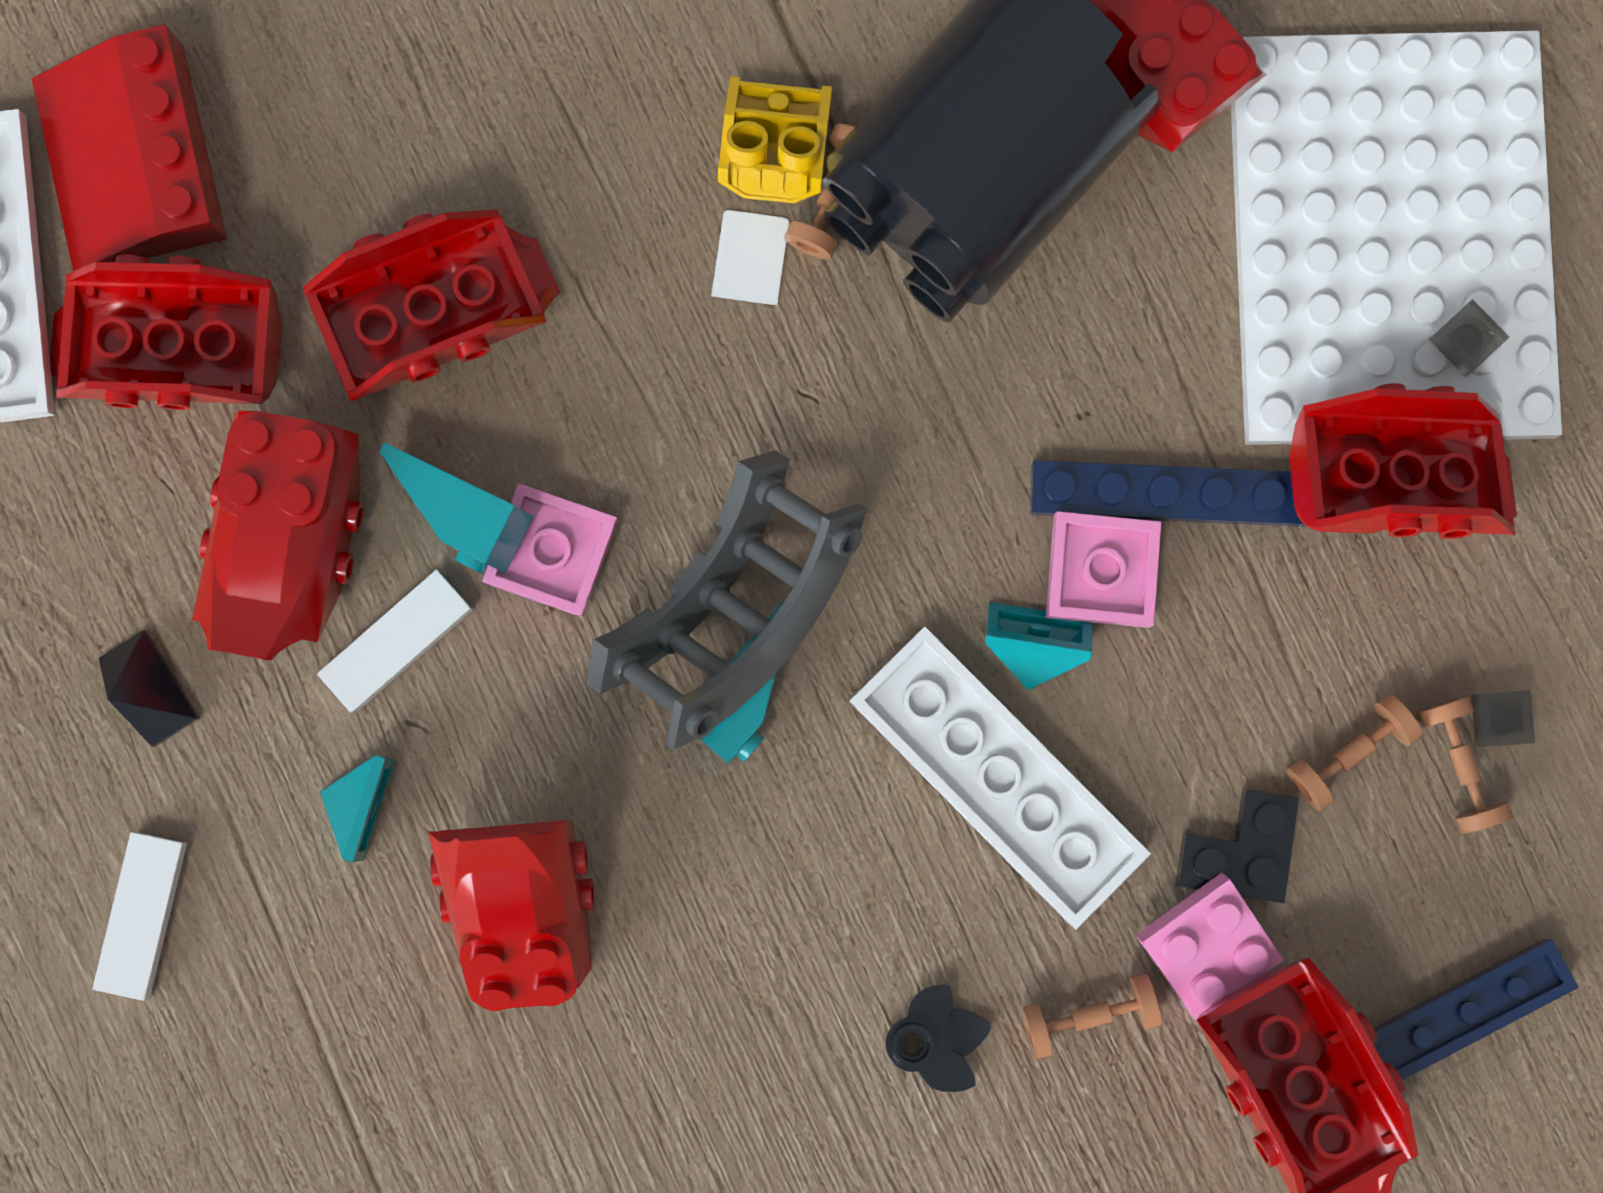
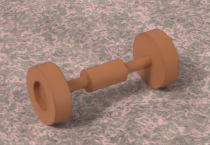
M836 124L829 136L828 143L836 149L855 127L846 124ZM825 186L816 203L820 209L812 226L792 221L784 239L790 245L806 254L819 259L830 260L838 243L832 236L822 231L826 221L824 212L835 201Z
M1388 694L1375 703V710L1383 725L1368 736L1362 733L1332 755L1334 761L1320 772L1316 773L1312 767L1301 759L1286 769L1292 784L1312 808L1321 812L1333 803L1332 794L1324 782L1341 769L1344 772L1349 771L1376 751L1374 745L1389 733L1405 746H1410L1422 737L1423 733L1417 720L1398 698Z
M1469 695L1417 712L1422 728L1444 722L1453 747L1448 752L1460 785H1467L1474 804V810L1455 817L1461 834L1490 828L1513 818L1507 801L1485 805L1477 781L1482 779L1469 743L1463 744L1456 726L1455 718L1474 711Z
M1145 973L1130 977L1129 982L1133 1000L1111 1006L1108 1005L1107 1001L1071 1010L1070 1017L1047 1023L1044 1021L1038 1003L1022 1006V1015L1027 1035L1036 1060L1052 1056V1047L1048 1034L1074 1027L1075 1031L1078 1032L1113 1022L1112 1016L1135 1010L1144 1030L1162 1026L1158 1001L1148 975Z

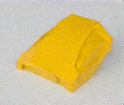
M730 76L718 164V182L742 198L794 204L821 193L832 87L822 86V89L746 82L740 81V77Z

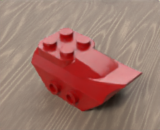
M1089 0L1123 34L1105 61V64L1116 76L1129 99L1131 100L1148 83L1158 90V111L1138 135L1170 152L1175 151L1267 75L1256 63V56L1249 44L1216 7L1206 0Z
M498 209L446 212L434 217L429 213L421 214L406 221L402 230L387 236L376 233L359 239L354 243V249L341 254L303 286L304 294L350 402L409 378L411 382L429 379L441 371L440 365L457 358H460L461 362L475 360L490 351L489 345L547 322L544 313L552 300L560 294V291L537 238L522 235L504 224Z
M119 255L116 257V262H94L66 274L64 304L54 313L50 354L51 374L58 379L56 398L105 399V405L126 409L138 408L139 400L157 401L158 407L171 410H189L191 402L264 403L269 399L278 378L282 326L277 295L271 280L201 265L200 260L184 256H172L168 258V264L150 263L147 258L140 256Z
M1389 383L1377 386L1371 390L1316 402L1302 407L1295 423L1289 459L1296 514L1302 523L1310 529L1320 532L1369 534L1388 530L1389 536L1397 538L1415 536L1421 532H1438L1439 537L1442 539H1459L1470 536L1473 533L1516 535L1513 518L1517 517L1512 473L1510 458L1507 457L1504 450L1500 414L1478 393L1456 392L1452 386H1436L1426 390H1407L1403 384Z
M237 411L234 413L233 423L226 440L220 474L214 480L211 489L210 503L215 508L211 528L205 529L200 542V557L204 559L192 620L199 621L206 636L208 650L271 661L280 651L298 641L318 642L340 596L342 584H348L351 579L354 566V555L348 553L352 532H359L363 522L364 504L359 502V434L312 420L261 411Z
M572 819L428 832L433 850L430 860L432 883L434 887L442 886L443 890L440 893L441 919L443 923H451L468 995L471 1000L486 1010L501 1011L511 1008L556 1006L571 999L576 989L581 986L592 969L587 911H592L595 908L592 878L583 879L582 875L588 873L586 842L576 841Z
M1309 957L1259 977L1225 996L1199 1015L1197 1022L1231 1083L1225 1087L1231 1103L1242 1117L1246 1115L1250 1117L1258 1132V1135L1253 1137L1257 1151L1270 1168L1277 1167L1290 1193H1391L1393 1179L1399 1166L1418 1156L1410 1110L1401 1095L1406 1091L1405 1085L1396 1069L1389 1062L1383 1063L1373 1043L1377 1042V1035L1369 1020L1361 1012L1356 1013L1353 1007Z

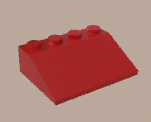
M166 24L114 36L31 78L73 271L94 262H116V257L119 255L151 258L227 239L185 49Z

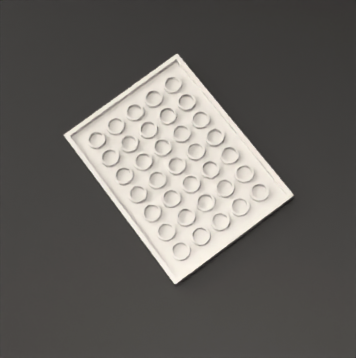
M1539 31L1242 37L1253 50L1256 56V63L1267 74L1231 104L1245 445L1292 444L1295 423L1304 405L1371 390L1377 386L1389 383L1403 384L1407 390H1426L1436 386H1452L1456 392L1478 393L1500 414L1503 440L1555 439L1561 436L1562 423Z

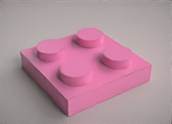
M518 483L511 504L534 516L507 572L504 573L488 565L482 582L584 618L619 520L615 516Z
M1056 512L1053 518L1046 618L1143 628L1153 627L1161 522Z
M1220 873L1135 935L1196 1022L1199 1015L1210 1006L1265 975L1284 961L1231 880L1223 873Z

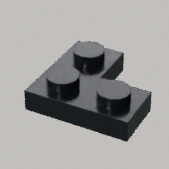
M1242 789L1235 841L1183 833L1175 886L1200 889L1220 873H1223L1231 880L1241 897L1285 903L1299 798Z

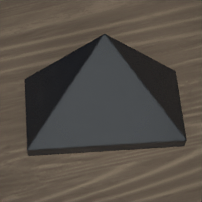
M147 631L139 632L98 658L108 701L152 747H156L200 719Z

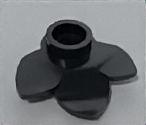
M946 984L925 988L912 999L907 1017L898 1020L889 1029L885 1046L888 1057L898 1068L908 1072L918 1071L923 1080L932 1089L942 1092H959L970 1089L976 1084L973 1072L964 1056L971 1054L984 1041L990 1032L991 1026L985 1019L972 1011L952 1009V991L950 986ZM909 1034H916L922 1039V1046L915 1053H908L902 1048V1041Z

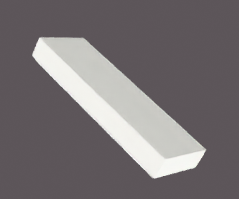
M436 569L320 670L317 675L347 710L355 714L471 613L473 609L441 572Z
M130 832L92 990L142 1001L150 999L187 842L141 832Z

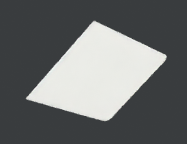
M726 210L723 213L711 297L777 305L786 248L784 236L789 227V220L787 218Z

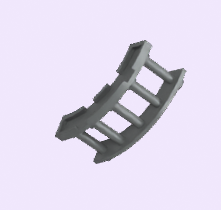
M775 450L738 461L729 494L715 523L722 530L708 554L705 555L698 552L683 573L670 586L674 595L655 613L646 608L627 623L594 639L586 684L599 694H602L622 684L632 683L672 713L666 745L672 750L695 739L705 738L714 727L742 707L778 672L809 633L824 610L840 581L851 555L856 551L862 540V531L860 529L867 508L858 503L829 514H825L785 488L784 480L790 459ZM775 507L817 534L804 568L763 542L762 535ZM749 560H753L793 587L772 620H769L729 592V588ZM718 609L757 637L730 665L689 636L712 610ZM677 653L712 679L683 695L648 668L667 654Z

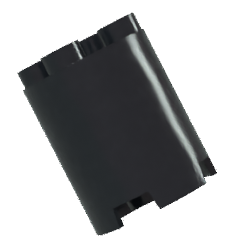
M970 0L827 158L829 173L824 177L823 183L835 201L824 212L825 218L845 241L863 254L871 255L884 241L913 267L903 279V284L909 293L927 311L938 319L949 323L967 302L985 305L1155 116L1159 108L1158 90L1148 83L1131 100L1129 99L1116 76L1105 64V61L1123 34L1089 0Z

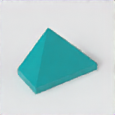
M989 602L985 644L1025 688L1030 690L1091 659L1093 623L1046 618L1045 610Z
M375 755L320 792L342 859L350 862L364 861L396 759Z

